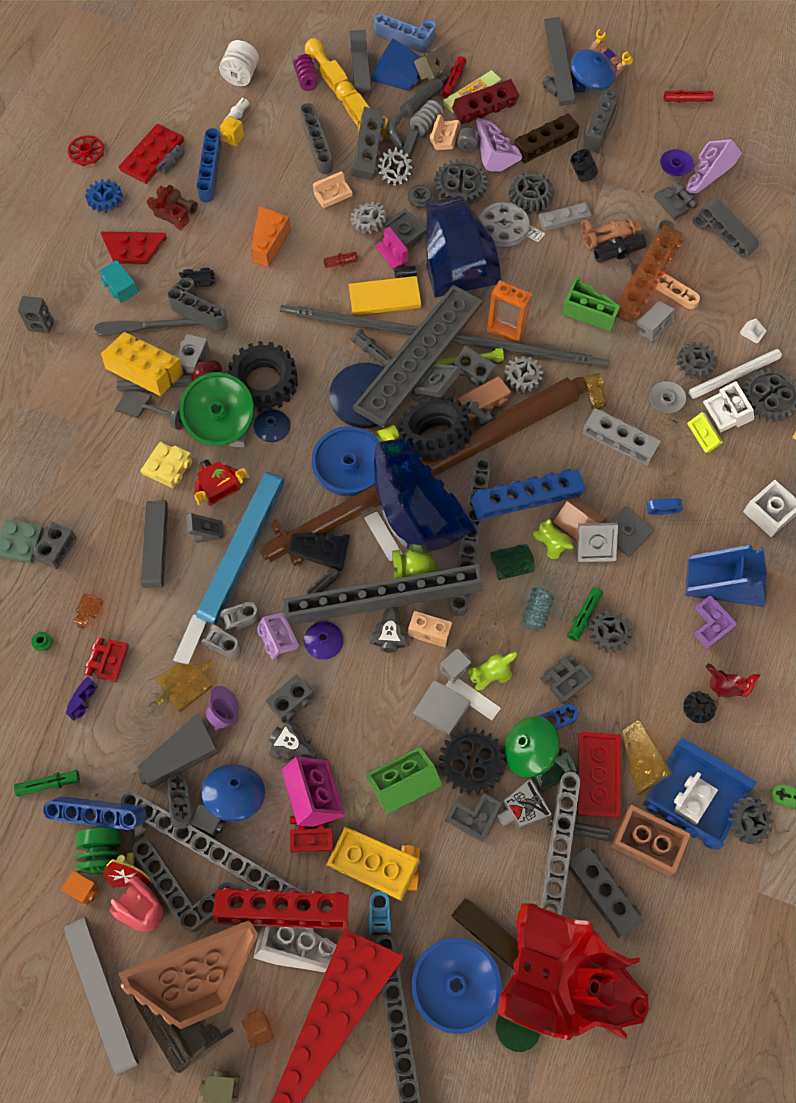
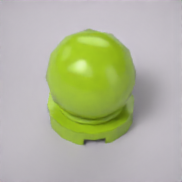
M412 549L404 555L400 553V550L392 551V562L394 563V568H397V571H393L394 579L437 571V564L433 555L425 549Z

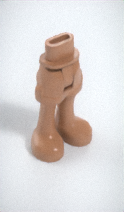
M583 220L581 223L582 238L586 240L585 245L588 249H594L598 244L613 240L618 236L627 238L641 232V225L638 220H612L609 224L600 227H592L589 220Z

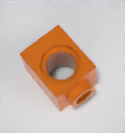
M72 871L61 891L88 905L89 902H93L97 897L99 885Z

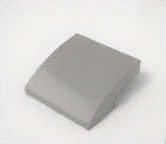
M433 681L413 714L415 717L431 724L434 729L450 736L471 702L447 686Z

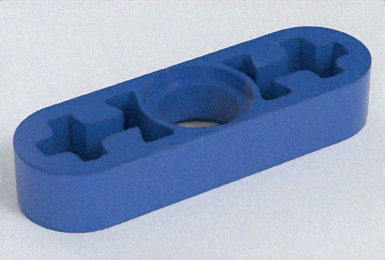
M566 704L537 717L544 719L546 717H553L556 720L555 728L558 730L573 724L577 720L579 712L574 705ZM566 710L574 713L572 719L566 716L561 720L563 723H560V717L566 713Z

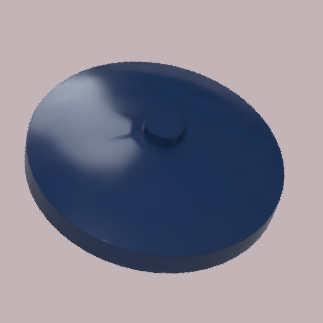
M358 363L346 367L336 375L331 384L329 395L331 407L340 420L358 428L379 426L355 412L353 405L385 367L374 363Z

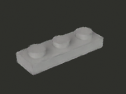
M586 202L541 213L538 216V220L543 231L582 222L583 220H590L592 214Z

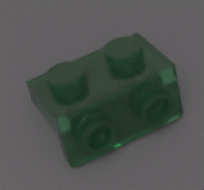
M527 544L490 552L498 580L535 571L534 556Z

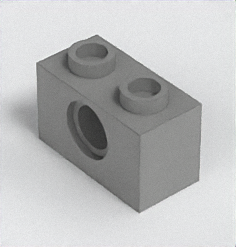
M187 334L185 339L181 341L179 353L175 357L180 358L183 374L192 375L195 367L205 361L209 351L207 339Z

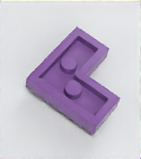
M711 595L695 607V610L707 623L697 630L694 636L706 649H709L738 625Z

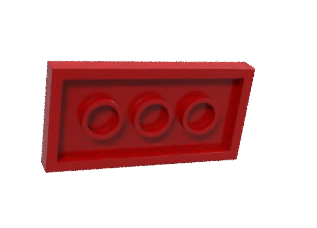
M157 123L119 165L120 171L147 184L157 173L156 166L176 145L180 146L184 142V137Z
M579 732L578 776L580 778L577 816L619 819L621 817V735Z

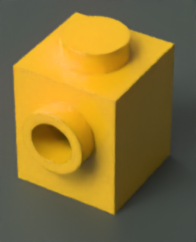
M228 116L220 125L222 141L235 147L245 136L242 121Z

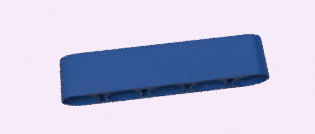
M210 128L205 132L197 179L199 199L205 203L212 201L214 198L222 148L220 133L215 128Z
M64 796L50 800L43 806V814L49 820L131 830L141 825L147 818L145 809L138 805Z

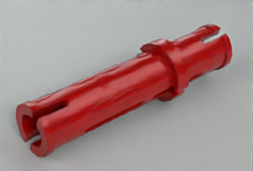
M459 56L455 65L451 68V74L441 92L442 97L448 98L451 96L458 79L463 74V68L467 62L464 57Z
M665 91L664 102H712L714 93L713 91Z

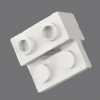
M737 382L720 389L719 394L703 401L706 410L720 433L735 425L738 428L754 420V410Z

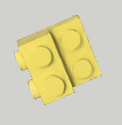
M159 442L140 471L143 475L174 489L176 484L181 482L185 470L190 468L193 459L190 452L175 445L171 447Z

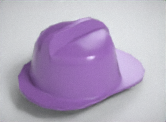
M222 686L214 687L211 690L209 706L206 711L207 720L213 725V730L217 731L219 728H226L238 722L237 699L229 689Z

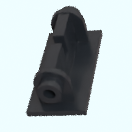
M201 268L200 271L185 269L183 272H179L181 278L193 279L195 287H197V280H199L200 287L215 284V277H212L215 276V272L210 270V268Z

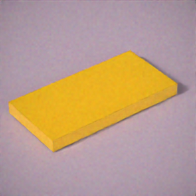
M417 276L348 284L353 316L421 308Z
M345 826L326 866L402 901L420 860Z

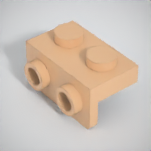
M442 115L437 116L433 131L430 134V142L435 150L454 148L461 127L459 120L444 121Z
M342 171L313 184L314 196L323 209L352 196V190L345 182Z

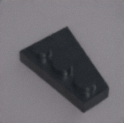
M293 533L290 537L287 554L341 571L344 567L350 535L334 536V534H327L322 536Z

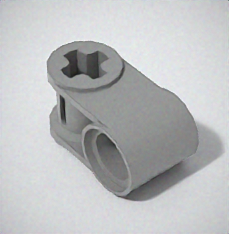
M245 602L221 611L220 617L224 619L226 625L225 632L233 633L241 628L257 623L260 613L254 603ZM248 611H254L251 616H245Z
M215 625L211 626V631L206 639L201 641L210 650L216 651L229 659H234L241 653V647L237 639ZM229 645H235L233 649L226 650Z

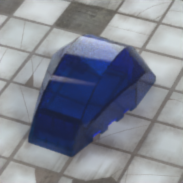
M460 196L426 202V269L435 298L444 296L453 285L464 291L497 285L499 280L501 281L500 264L495 242L479 217Z
M405 438L378 442L374 455V481L377 498L390 529L402 545L410 551L424 554L448 547L476 529L452 492L449 494L444 489L445 484L442 480H437L432 475L430 466L428 464L425 466L419 460L421 456Z

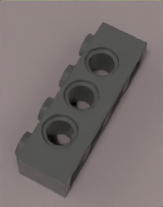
M609 89L603 90L587 130L583 149L599 153L615 112L620 92Z
M364 106L352 176L371 180L373 174L376 175L378 164H375L376 159H379L380 155L378 143L381 144L383 133H380V130L384 128L385 124L382 110ZM366 142L372 143V146L367 145ZM364 157L369 158L370 161H365Z
M587 847L569 860L568 869L615 935L620 938L643 921L640 918L641 912L626 899L628 895L621 886H617L612 880L614 879L613 874L607 867L604 868L599 862L601 859L597 852ZM588 867L596 870V878H591L587 875L586 869ZM601 885L609 888L610 895L608 897L600 893ZM614 904L622 906V915H617L614 912Z

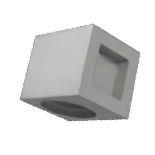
M457 648L440 663L439 670L454 683L470 669L471 659L466 652H461Z

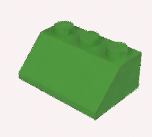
M421 747L366 774L386 814L394 812L400 807L442 786L434 764Z

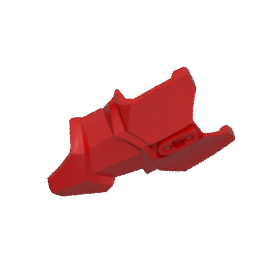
M523 903L516 919L519 955L514 961L515 974L512 975L504 991L500 994L499 1015L525 1028L556 1039L570 1041L573 1036H579L598 1026L603 1027L610 1034L627 1040V1034L622 1028L642 1024L649 1010L648 994L635 982L625 968L639 963L640 958H627L610 950L600 935L594 930L593 924L590 921L566 918L532 903ZM524 964L529 966V969H524Z

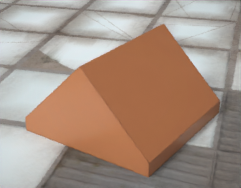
M574 497L565 503L553 524L577 542L578 523H603L606 518L579 498Z

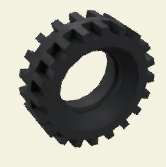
M258 341L257 346H253L252 343L248 344L249 348L246 350L243 347L240 348V354L232 356L233 363L229 362L227 374L243 382L253 398L254 407L258 409V412H262L263 408L273 410L272 407L276 405L278 408L283 407L282 402L285 400L288 403L290 401V394L295 395V386L298 387L295 360L293 357H290V352L288 350L283 352L281 345H278L277 348L274 347L273 342L263 345L262 341ZM260 367L273 368L280 375L279 382L268 390L251 388L247 383V377L253 370Z
M443 396L439 397L438 400H433V397L429 398L427 402L421 400L418 402V406H410V411H405L403 413L404 418L399 420L400 425H398V429L407 454H412L416 460L421 457L422 461L425 462L428 458H432V462L440 457H443V460L448 459L447 455L449 454L456 455L457 450H463L465 448L464 443H469L470 436H472L471 424L465 405H461L459 400L454 402L451 397L447 400H444ZM447 425L451 427L449 430L438 435L421 436L425 430L433 426Z

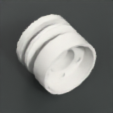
M240 40L232 41L229 43L220 63V74L227 82L233 85L246 86L249 84L258 64L259 55L256 49L247 42Z

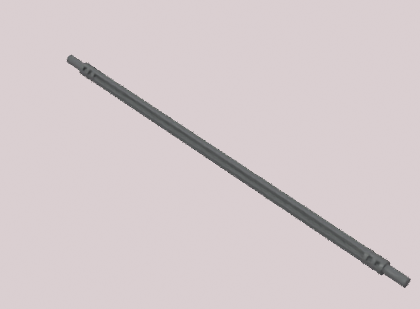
M280 306V312L296 314L297 317L412 335L419 327L302 306ZM460 333L453 341L454 343L490 349L503 348V351L588 366L593 364L608 367L609 360L595 358L592 355Z

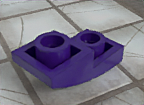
M88 676L76 689L68 704L66 714L73 721L85 714L89 706L84 700L90 698L98 687Z

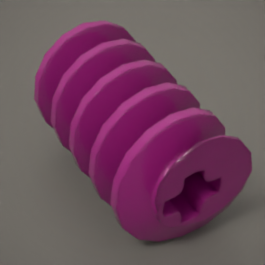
M302 54L294 59L293 65L300 87L305 91H310L315 88L318 76L312 57L308 54Z

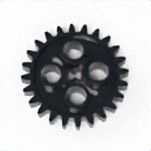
M474 727L472 733L469 732L468 728H465L464 734L457 730V737L451 734V742L448 740L444 741L447 748L441 747L440 749L445 755L439 756V760L444 761L439 764V768L445 769L441 776H448L446 784L453 782V790L459 786L460 793L467 789L469 796L472 790H475V793L479 795L480 789L487 793V786L495 787L493 780L500 782L501 779L498 775L504 774V770L500 767H505L506 765L505 762L500 760L505 758V754L499 753L503 746L496 747L498 739L490 740L491 733L484 736V729L479 734L476 727ZM468 744L471 747V751L464 752L460 746ZM478 744L480 747L476 754L475 762L472 765L469 777L465 778L469 760L472 757L475 746ZM487 751L491 758L483 759L480 753ZM461 763L464 766V770L456 771L453 765ZM480 770L483 772L484 777L477 779L473 776V772Z

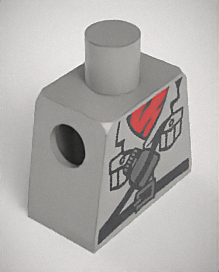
M530 779L504 800L503 805L506 811L497 815L503 827L514 822L517 829H522L547 820L552 814Z

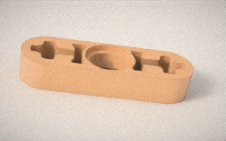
M660 273L656 276L654 281L655 289L687 309L697 307L700 301L698 293L665 273ZM672 289H679L681 293L676 294Z

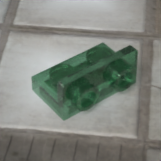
M561 747L554 764L545 773L534 777L541 792L559 784L562 776L567 772L578 774L569 751Z

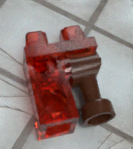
M170 184L167 187L160 186L156 192L158 198L150 197L147 200V205L153 210L156 217L167 220L181 231L190 221L188 213L194 214L198 208V203L194 200L187 201L182 198L180 191L174 189Z

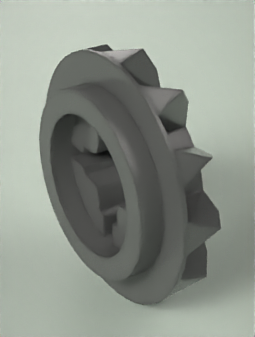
M425 185L414 186L408 192V201H410L411 206L416 205L417 208L419 206L425 208V206H430L431 202L434 201V192Z

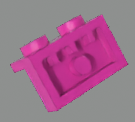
M390 227L384 229L383 241L376 244V249L394 270L398 265L403 266L408 263V249Z

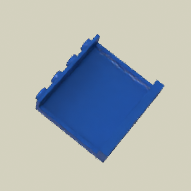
M681 737L643 805L647 806L646 809L655 815L660 814L666 818V822L674 826L678 825L684 831L690 833V837H697L704 841L703 844L712 850H719L724 846L723 841L730 830L729 827L733 824L728 821V818L733 816L729 810H735L733 803H739L740 798H746L757 782ZM697 772L701 774L700 779L718 789L697 825H694L674 812L677 805L674 803V800L679 792L684 794L687 788L684 785L690 775L695 777Z

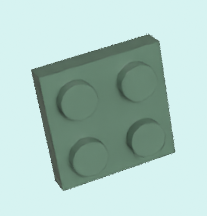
M5 520L0 534V558L33 563V549L41 540L44 531L43 527Z

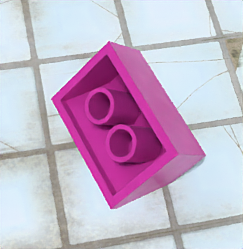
M295 757L282 769L298 826L315 827L345 815L328 760Z

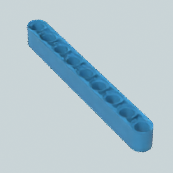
M269 472L264 473L197 610L196 617L214 625L218 623L220 612L225 609L283 488V477Z

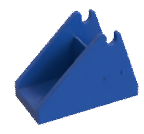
M752 545L690 556L687 564L685 595L699 598H707L711 595L715 600L764 607L766 602L767 576L764 548L753 550Z

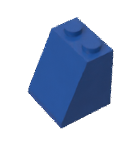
M392 38L370 80L408 91L411 86L416 85L419 79L417 77L419 73L414 60L420 56Z

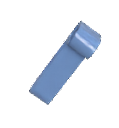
M378 14L374 17V34L389 41L394 38L410 49L425 52L435 40L436 23L431 19H427L422 22L420 27H416L384 14Z

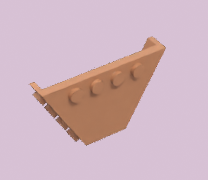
M250 920L118 973L122 981L120 984L121 988L126 994H133L141 1005L147 1004L155 1015H162L169 1025L174 1024L178 1028L183 1029L224 1011L252 946L256 942L258 933Z

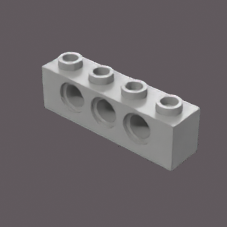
M594 408L585 423L582 434L646 466L649 465L661 442L655 436L648 435L640 431L639 428L632 427L621 419L614 418L605 411Z

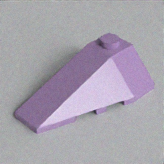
M477 118L481 159L485 169L491 172H501L522 159L516 145L512 146L509 143L510 139L501 135L502 131L493 121Z
M732 139L709 141L698 157L700 160L699 164L694 167L695 174L690 177L686 191L688 194L699 193L737 163L742 152Z

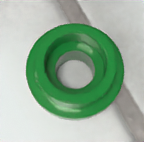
M38 632L33 636L31 644L35 650L45 651L50 648L52 638L46 632ZM44 638L42 643H38L40 639Z

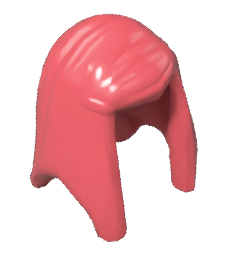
M133 876L129 881L134 886H130L126 890V894L121 896L120 900L113 898L111 900L112 907L109 911L117 920L137 931L150 932L160 925L164 910L151 889L136 876Z

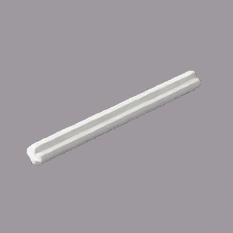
M775 349L691 388L688 393L692 399H695L780 359L782 353L779 349Z

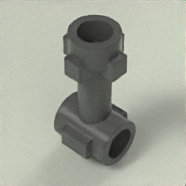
M468 400L465 403L468 414L472 413L478 416V422L481 426L496 418L491 410L483 412L479 409V404L476 401Z

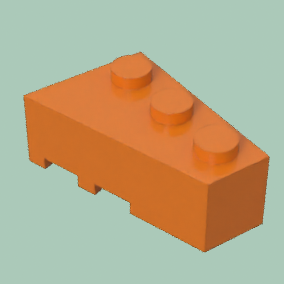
M259 206L251 246L253 262L266 267L270 266L291 231L289 216Z

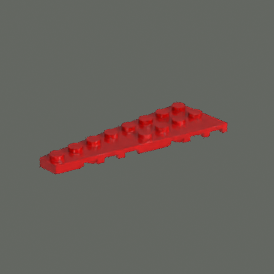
M343 929L271 1103H302L309 1090L322 1075L324 1069L334 1058L339 1048L364 1016L366 1010L403 961L404 955L348 929Z

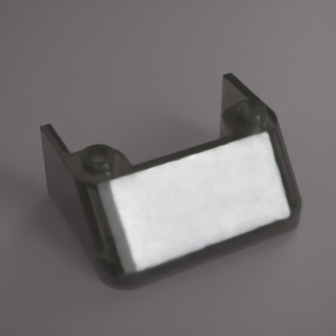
M134 996L136 1007L169 1064L177 1073H182L219 1046L234 1032L231 1027L221 1034L216 1026L208 1024L203 1027L201 1021L180 1029L174 1024L169 1025L162 1015H155L147 1004L141 1005Z

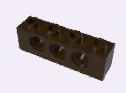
M567 113L517 137L514 145L518 147L522 155L521 161L525 164L577 138L579 124Z

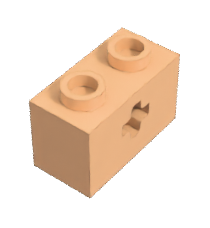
M414 611L408 628V635L411 638L446 648L452 622Z

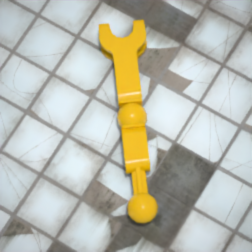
M310 38L305 45L306 54L310 55L312 59H317L321 65L320 73L331 90L334 91L337 98L342 101L346 111L358 126L359 133L361 115L364 106L369 107L368 104L354 88V85L348 82L346 74L337 61H329L323 53V42L317 38ZM383 116L385 124L384 128H381L380 133H383L385 140H389L387 132L388 119ZM366 142L367 145L372 146V143Z

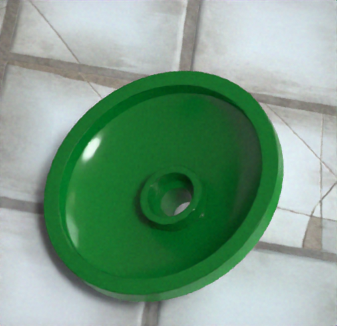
M537 716L527 717L516 723L506 736L503 747L504 760L508 768L515 774L525 778L537 777L545 773L554 764L559 753L560 737L558 731L551 722Z

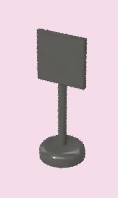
M126 390L115 408V411L139 418L145 408L170 416L171 427L176 430H181L184 427L180 417V405L175 406L172 412L147 405L151 395L139 391Z

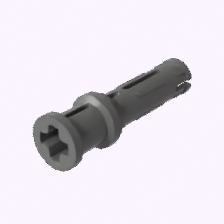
M362 329L357 330L353 334L351 341L362 347L364 352H369L385 366L391 361L392 358L375 344L373 338L366 336Z

